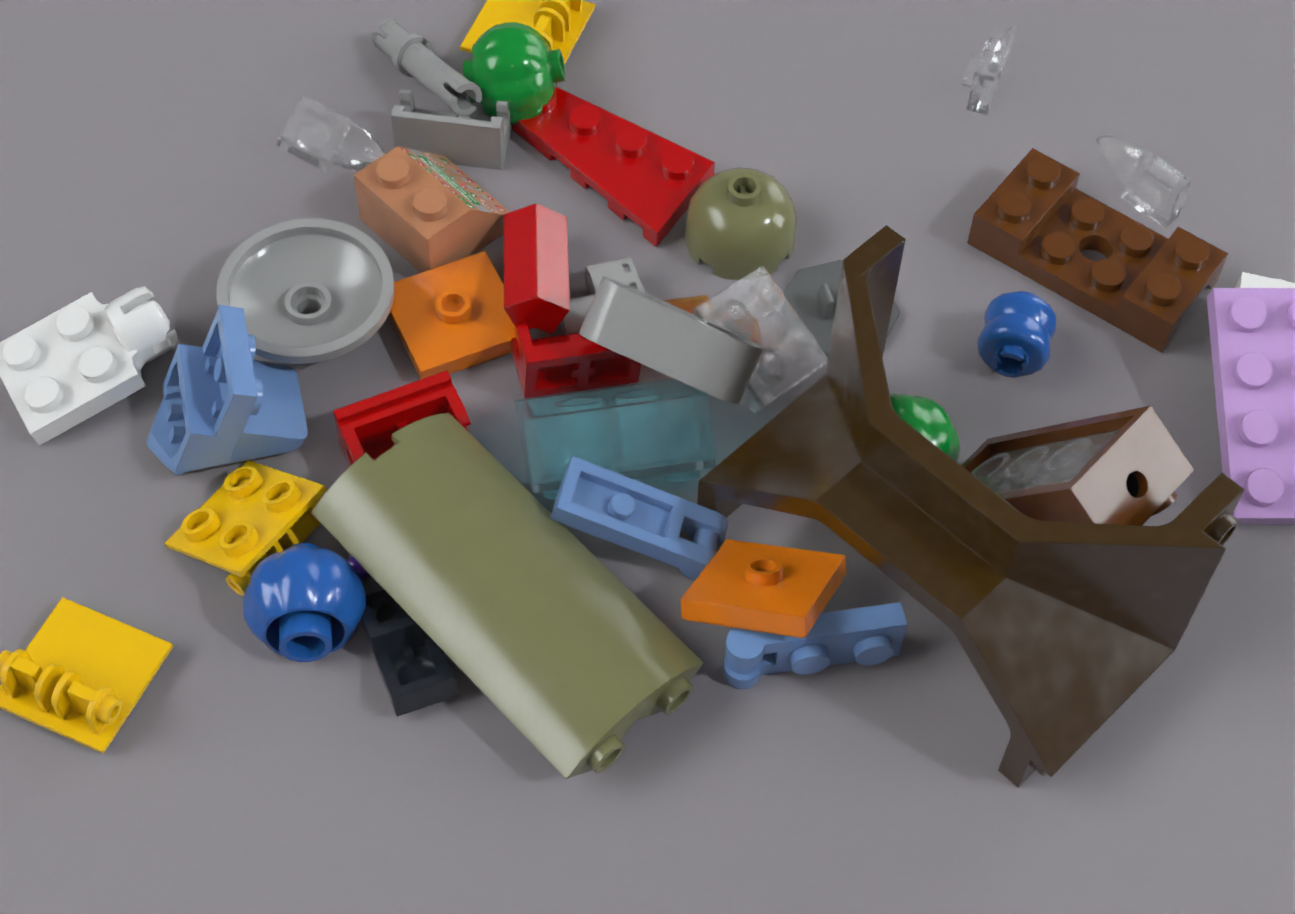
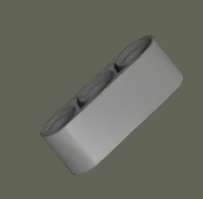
M604 276L579 331V334L605 348L733 404L740 403L764 349L759 344L634 287Z

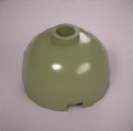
M737 167L722 170L705 180L691 198L687 211L685 243L690 256L698 264L700 258L706 264L714 267V275L723 279L749 281L767 277L777 271V263L784 260L786 256L789 259L794 251L797 224L796 209L787 190L773 176L751 168Z

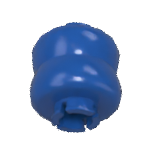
M1026 291L1004 293L994 298L985 310V327L978 337L977 344L980 357L985 364L1005 377L1016 378L1018 376L1031 375L1041 370L1049 360L1050 340L1056 331V314L1053 309L1040 297Z

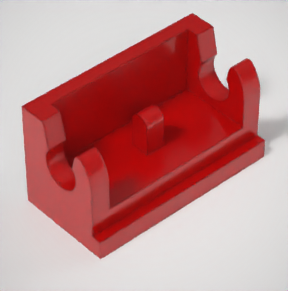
M526 323L514 325L516 337L511 338V351L524 399L639 382L641 363L605 348L579 333L532 340Z
M448 370L333 410L339 445L349 467L365 453L375 461L380 455L394 446L395 443L391 440L393 433L420 419L449 413L467 431L466 426L471 425L466 409L452 383Z

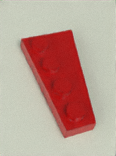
M559 87L555 88L549 102L542 106V113L530 119L519 120L515 125H512V130L548 160L557 159L570 169V177L584 189L592 187L608 200V208L623 221L629 217L643 229V237L656 248L688 210L690 200L700 185L714 175L715 162Z

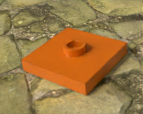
M486 251L394 282V300L388 316L420 379L448 370L449 374L512 352L511 338L516 336L514 324L504 309V284Z
M727 539L680 599L682 619L806 638L846 576V555Z

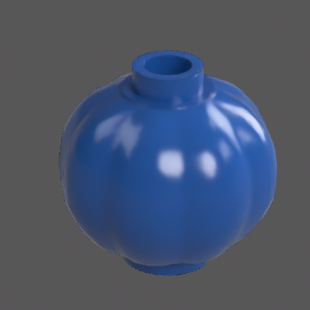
M298 543L290 546L285 551L268 556L258 564L245 590L243 600L244 619L251 632L271 651L292 661L313 662L326 657L330 652L342 648L355 634L365 610L366 591L360 576L354 568L347 564L343 557L330 549L319 548L314 544Z

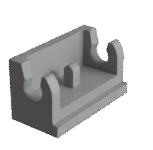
M400 89L399 100L401 105H393L390 115L394 148L400 146L444 155L456 165L503 169L512 133L508 102L497 101V117L460 116L455 112L415 108L412 90Z

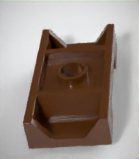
M1032 148L974 213L967 243L1162 353L1171 341L1184 315L1206 286L1212 289L1217 283L1229 253L1179 226L1169 238L1157 233L1076 189L1080 173ZM1095 250L1102 253L1106 259L1092 261L1084 257L1081 251Z

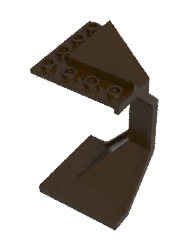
M886 225L843 259L825 375L699 480L697 504L719 512L726 518L742 504L816 519L829 527L945 623L957 637L1009 726L1011 737L998 771L1019 788L1035 770L1042 776L1048 774L1052 777L1176 650L1226 550L1223 545L1232 536L1240 523V520L1232 514L1245 489L1224 473H1221L1174 520L1160 526L1042 521L1021 513L902 420L892 407L883 363V354L906 239Z

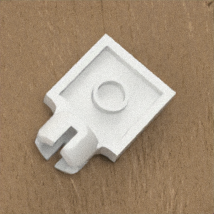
M145 286L135 288L111 301L109 304H101L93 293L90 292L0 342V377L30 435L39 446L145 387L146 385L141 378V369L145 363H149L172 350L178 344L175 329L168 332L170 330V321L161 306L154 300L147 301L154 297Z

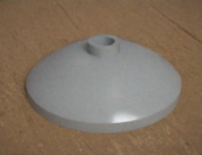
M322 218L288 220L268 226L251 235L239 244L226 259L219 273L216 285L218 307L219 305H226L244 309L247 333L255 337V354L269 360L292 364L316 363L334 359L364 344L385 322L390 313L395 293L392 267L380 245L369 235L351 225Z

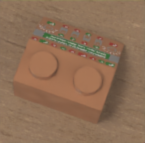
M397 146L354 174L360 220L420 273L471 256L504 234V214L510 211L444 155Z

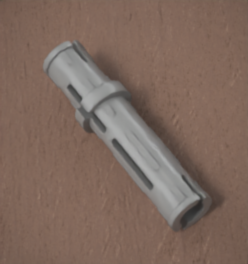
M385 19L377 25L378 28L387 34V37L385 39L374 31L372 34L374 46L392 58L394 67L400 73L407 77H415L450 106V109L457 115H470L477 109L466 99V96L469 95L472 99L481 103L482 92L480 87L474 82L469 81L435 54L432 44L419 34L409 33L394 19Z

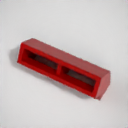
M537 203L504 214V309L514 325L526 323L529 330L538 328L552 334L570 311L567 216Z

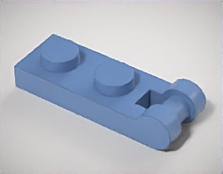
M572 456L565 468L550 516L551 520L677 567L685 577L694 581L716 554L717 545L724 542L729 524L727 518L719 512L575 456ZM681 529L689 532L690 537L693 538L692 542L679 537Z
M897 602L821 613L806 638L733 628L726 637V656L723 663L724 679L731 687L748 689L758 683L761 675L788 671L808 675L820 672L829 665L857 662L860 665L868 666L885 662L892 656L900 654L907 627L902 604Z

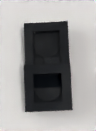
M385 589L366 595V606L361 621L396 717L459 696L455 676L444 651Z

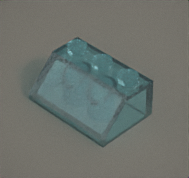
M676 379L514 400L527 479L532 492H543L546 499H556L565 468L572 456L639 482L640 478L664 475V480L668 482L690 481L701 476L700 470L716 467L708 394Z

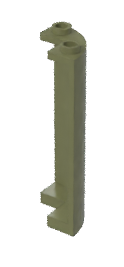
M449 413L420 419L392 434L391 439L395 443L394 446L380 455L375 461L365 453L337 479L311 512L565 779L591 770L597 774L606 770L624 751L625 744L621 739L636 720L661 712L665 715L673 713L689 698L694 689L690 680L704 663L562 523L551 520V513Z

